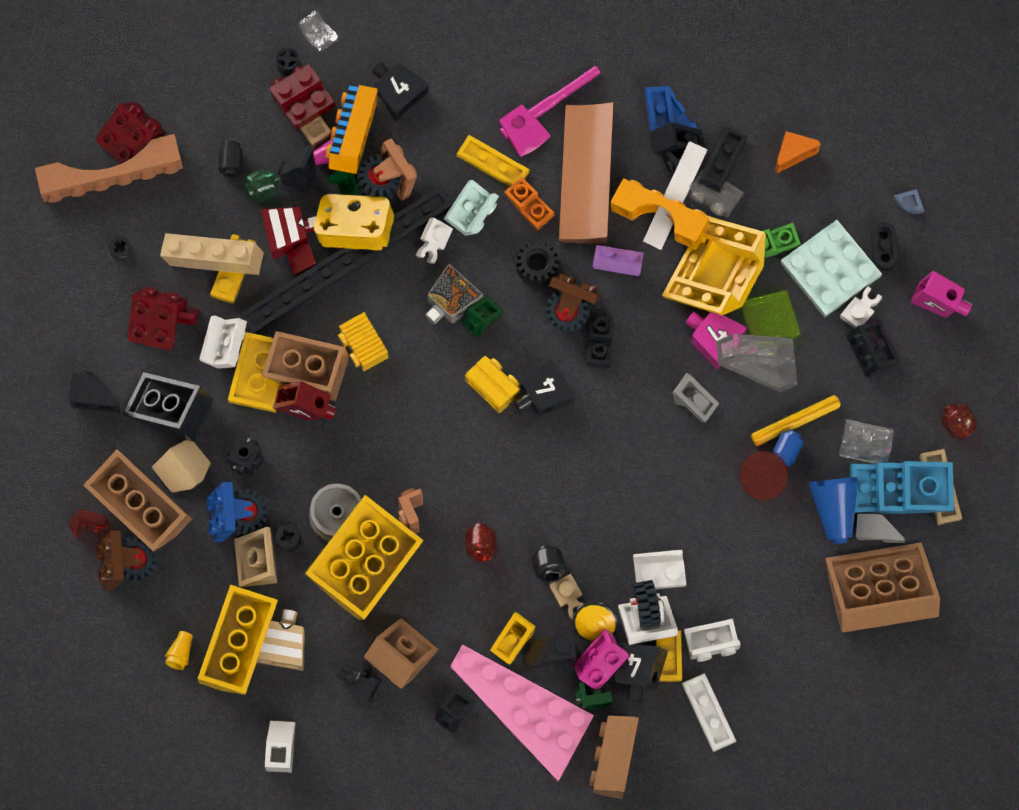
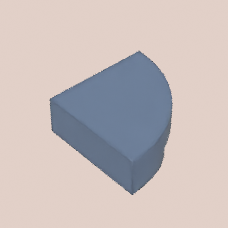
M917 189L894 195V201L902 210L912 214L924 213Z

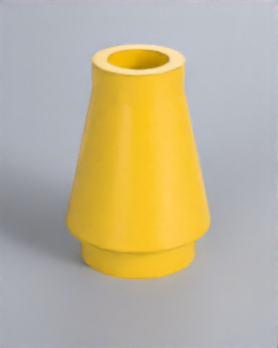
M179 631L177 638L165 654L166 665L177 670H183L185 665H188L191 641L193 639L192 634Z

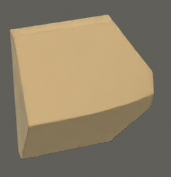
M185 440L170 448L152 466V469L171 493H177L193 489L201 483L211 463L194 442Z

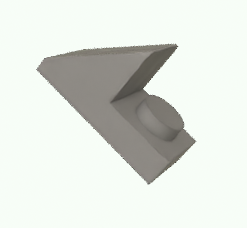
M686 373L673 391L674 403L685 406L701 422H706L719 405L688 373Z

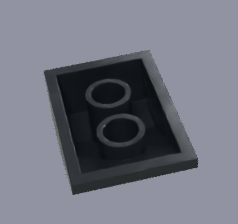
M143 372L123 415L173 437L194 442L214 399L201 386Z

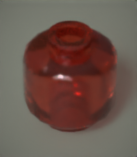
M476 524L473 528H470L465 534V551L467 555L477 562L489 561L497 552V534L495 530L486 524Z

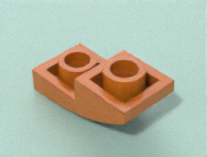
M523 177L504 192L516 209L537 231L555 216L554 211L538 197V192Z

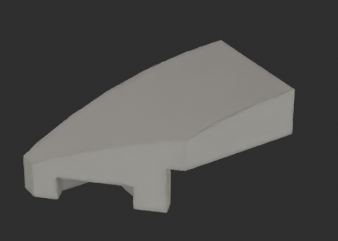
M857 514L856 538L858 540H883L885 543H905V538L883 515Z

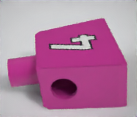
M934 271L919 282L910 302L946 318L954 312L966 317L972 307L971 303L962 299L965 292L964 288Z
M693 312L686 321V324L695 330L691 337L692 345L717 370L745 336L747 330L745 326L724 315L712 312L705 319Z

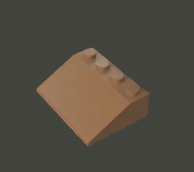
M922 542L825 558L836 615L842 633L939 617L940 596Z

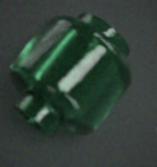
M260 168L247 175L242 186L250 201L254 200L257 203H262L277 194V185L280 182L275 172L270 173L267 169Z

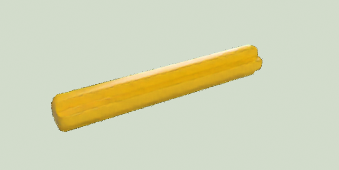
M836 395L828 397L752 433V441L756 446L762 445L780 436L782 432L798 428L838 409L841 405Z

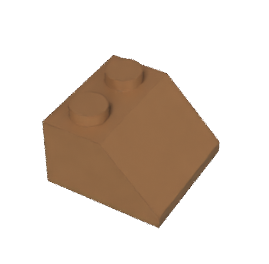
M400 618L375 639L364 658L388 677L392 683L402 689L416 677L436 654L438 649Z

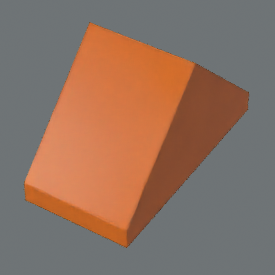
M786 131L775 167L776 173L817 154L820 149V142Z

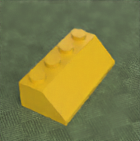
M230 585L198 676L199 684L225 692L246 695L278 600Z

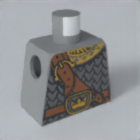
M449 264L427 295L428 302L433 307L425 314V317L434 325L443 316L450 323H454L466 314L468 308L481 300L483 294Z

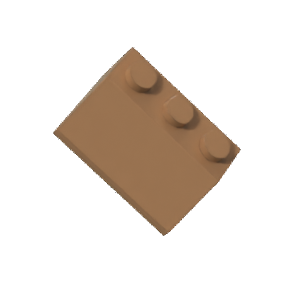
M608 716L607 723H601L599 737L604 738L602 747L597 746L594 761L599 763L597 771H592L589 786H594L593 793L619 799L623 798L639 720L638 717Z

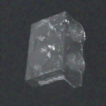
M703 168L696 180L689 185L688 194L697 203L703 202L708 205L716 215H724L728 218L743 197L744 192L728 182H725L720 193L699 184V179L705 169Z
M846 419L839 456L873 464L878 462L887 463L892 447L894 430Z

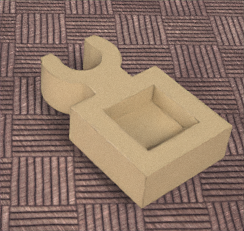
M569 574L559 581L550 584L549 588L560 608L568 606V616L573 620V610L582 606L583 603L577 600L582 597V593L572 575Z

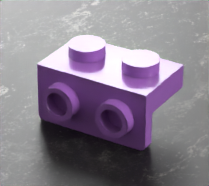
M596 245L593 268L639 276L644 253Z

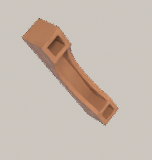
M175 134L151 139L136 156L111 168L80 170L57 162L37 167L35 171L44 202L54 203L62 200L63 197H79L88 191H103L108 189L109 186L117 184L121 186L128 185L133 180H148L161 173L173 174L178 169H182L183 165Z

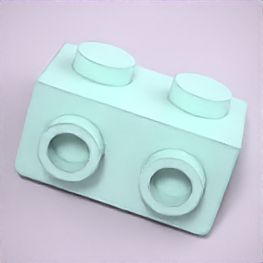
M469 180L444 217V220L465 236L477 234L483 228V220L487 214H491L496 208L497 203L495 202L499 196L496 193H488L475 181Z

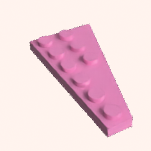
M462 645L450 666L451 669L473 690L521 744L534 755L536 760L549 771L552 777L559 782L594 715Z

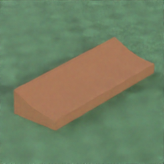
M613 102L595 105H566L559 242L607 243Z

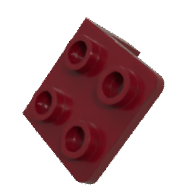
M136 102L120 103L96 137L97 143L120 164L136 156L151 139L164 137L167 133L161 127V123L155 118L149 117L144 112L145 109Z
M144 287L133 294L127 335L128 340L165 350L172 349L175 342L178 313L187 308L188 299L180 297V294L175 292L160 293L158 289L153 287Z

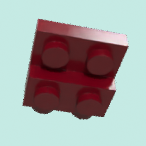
M309 64L305 67L302 65L295 67L290 76L285 79L282 77L277 78L273 81L272 87L269 88L273 100L296 131L336 107L335 101L323 87L320 78Z

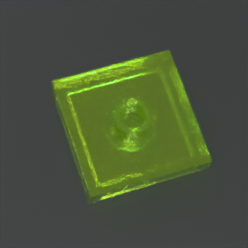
M787 290L745 300L741 308L753 348L800 337V330Z

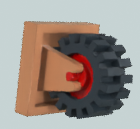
M391 138L383 142L380 155H376L375 160L373 157H369L368 161L364 160L356 177L357 189L360 188L359 193L361 195L366 193V196L385 197L390 200L393 195L397 194L400 200L403 201L410 197L417 173L413 165L408 164L404 158L401 147L396 145Z

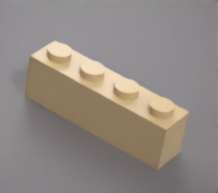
M165 233L160 256L170 266L259 275L264 252L255 242Z

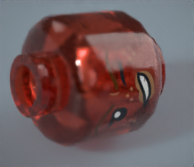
M954 402L943 410L945 415L941 419V424L952 438L959 437L962 440L977 429L975 427L977 418L968 405L960 404L957 406Z

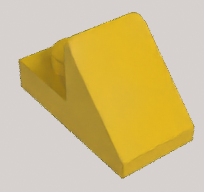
M515 612L490 651L510 665L525 643L532 638L536 626Z

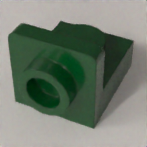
M486 295L468 308L462 324L468 331L479 338L485 328L499 319L504 311Z
M579 682L578 689L574 690L576 704H581L582 709L585 711L612 706L611 692L605 693L603 689L590 692V695L586 696L584 682Z

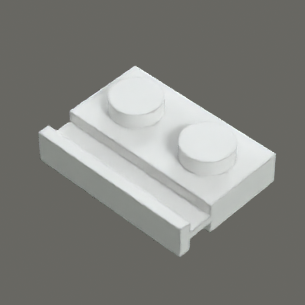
M682 550L633 554L636 583L653 580L656 589L685 587L686 577Z

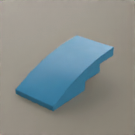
M904 461L903 463L878 462L877 464L850 465V478L857 477L858 479L855 514H906L954 511L953 462Z

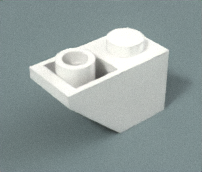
M270 721L266 742V771L292 773L295 722Z

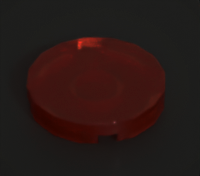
M759 451L750 455L742 464L740 481L744 490L756 499L769 500L779 496L788 484L789 470L785 461L778 454L769 451Z

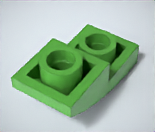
M793 223L772 231L770 229L762 231L766 234L764 258L801 246Z

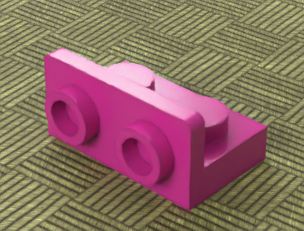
M604 629L573 665L581 681L593 689L599 690L629 657V654L617 645L613 634Z

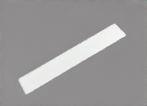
M692 142L688 143L665 192V198L684 202L707 149ZM661 207L658 208L643 240L660 250L673 225L672 221L666 216L670 215V213Z

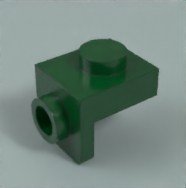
M336 170L335 174L327 178L330 184H338L341 195L366 196V193L363 195L359 193L360 188L357 189V174Z

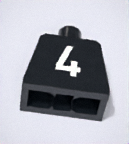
M381 62L372 71L379 79L375 83V88L378 89L377 95L396 121L429 93V84L401 63H397L389 70Z
M550 358L521 382V390L524 395L513 400L520 413L532 407L538 416H542L573 404L575 395Z
M617 643L618 646L628 652L629 657L615 671V682L628 687L627 701L640 703L643 689L656 690L668 651L655 646Z

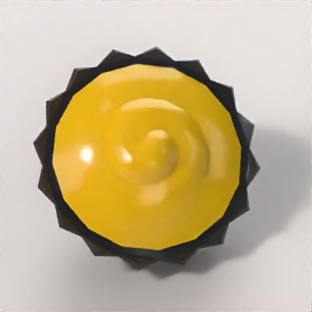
M595 601L584 603L572 615L573 620L571 624L574 627L573 632L578 634L579 639L585 640L587 644L593 643L604 629L610 631L613 636L618 632V625L620 623L617 620V614L604 603Z

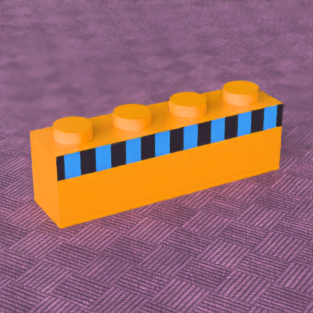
M350 83L348 92H343L341 99L343 109H338L336 116L338 126L333 127L331 133V141L333 143L332 145L328 144L325 157L329 159V169L357 174L377 106V88Z

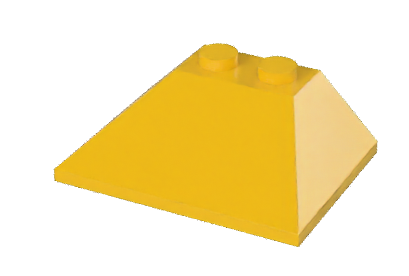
M709 217V228L697 250L690 247L687 248L662 296L722 316L742 307L764 267L765 232Z

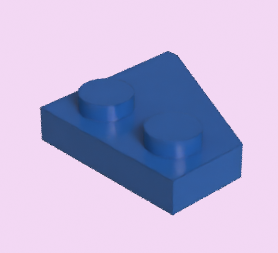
M669 86L645 88L644 94L650 132L670 122L697 129L696 124L689 120L685 114V108L676 100L675 94Z

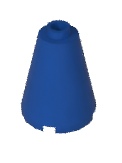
M857 477L809 482V489L827 540L832 539L833 544L847 543V538L852 537L858 487Z

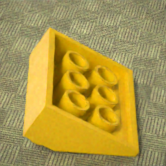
M364 495L305 575L359 621L364 620L424 540Z

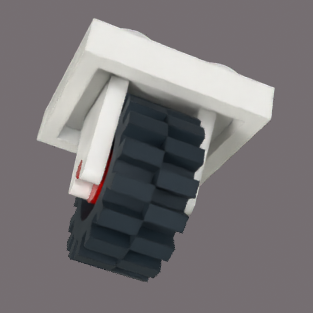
M653 580L632 583L633 598L630 599V603L618 605L620 618L629 645L677 636V626L667 596L660 597L659 593L656 594Z

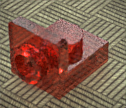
M78 509L76 516L72 515L69 529L72 530L74 537L80 538L83 525H86L85 528L88 530L99 532L100 529L107 530L109 519L107 515Z

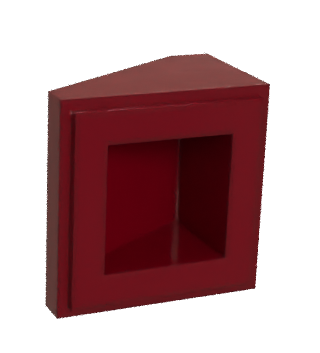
M305 243L287 253L294 276L302 274L316 265L309 243Z
M187 306L186 309L178 313L177 323L197 326L200 309Z

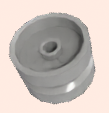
M337 483L327 485L316 493L311 502L309 520L311 528L318 537L326 542L332 539L360 502L361 497L358 492L350 486ZM333 511H339V516H335Z

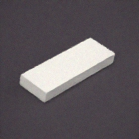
M705 673L683 682L682 687L712 752L735 743L736 739Z

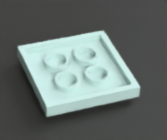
M838 220L831 223L780 262L824 318L882 275Z

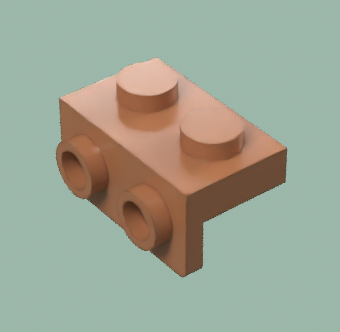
M411 488L401 493V497L398 498V519L416 534L420 532L414 508L423 505V493L421 489L415 490Z

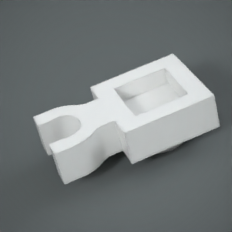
M429 218L420 238L425 243L419 248L416 256L424 258L425 253L428 252L429 258L426 262L435 264L437 249L444 250L453 228L435 218Z
M868 286L862 294V299L859 300L855 297L840 315V318L854 329L858 325L866 324L874 314V310L871 307L876 306L882 299V296L879 294L875 299H869L867 295L870 293L871 288Z

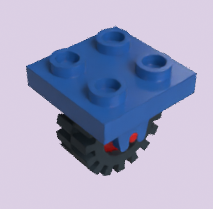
M222 482L207 498V509L211 511L208 529L209 534L212 535L213 542H223L234 531V535L237 536L240 534L244 536L257 531L267 518L265 516L268 514V510L264 509L267 506L266 502H261L263 497L261 495L257 497L256 491L253 490L250 493L249 489L246 488L243 491L239 489L233 492L232 482Z

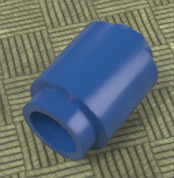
M792 430L782 432L772 452V461L784 468H789L791 464H794L804 444L801 440V435Z

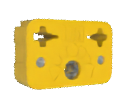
M327 194L320 200L314 231L319 243L323 247L382 250L383 247H387L394 213L389 200L385 197Z

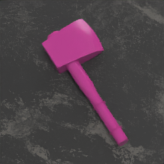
M594 66L531 109L527 110L523 105H520L499 120L500 133L505 139L508 138L520 157L537 149L550 137V134L537 118L553 108L568 95L570 96L571 93L589 81L591 82L593 78L600 74L599 69Z

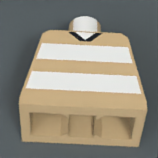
M283 610L281 622H270L257 663L304 670L305 630L304 627L295 625L297 612Z

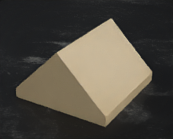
M265 527L234 539L239 587L278 583L273 536L270 527Z

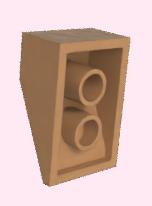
M276 331L262 377L282 385L302 381L328 393L330 400L336 401L349 355L343 346Z

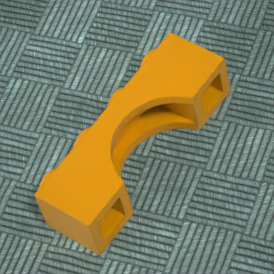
M623 178L610 202L612 212L632 221L642 214L656 213L659 207L665 209L670 213V215L666 216L673 223L675 241L694 250H697L709 228V217L701 210H691L679 200L673 199L672 201L665 198L657 190L650 191L643 188V185L635 180L628 181Z

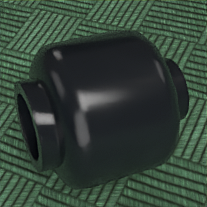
M545 545L533 554L532 565L534 573L539 580L545 583H554L559 581L566 572L563 554L557 547Z

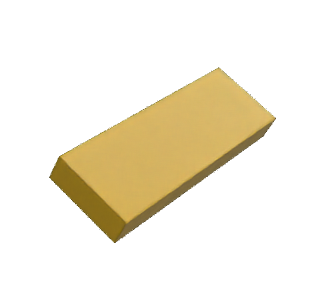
M468 135L457 152L458 158L509 187L521 177L525 179L530 169Z

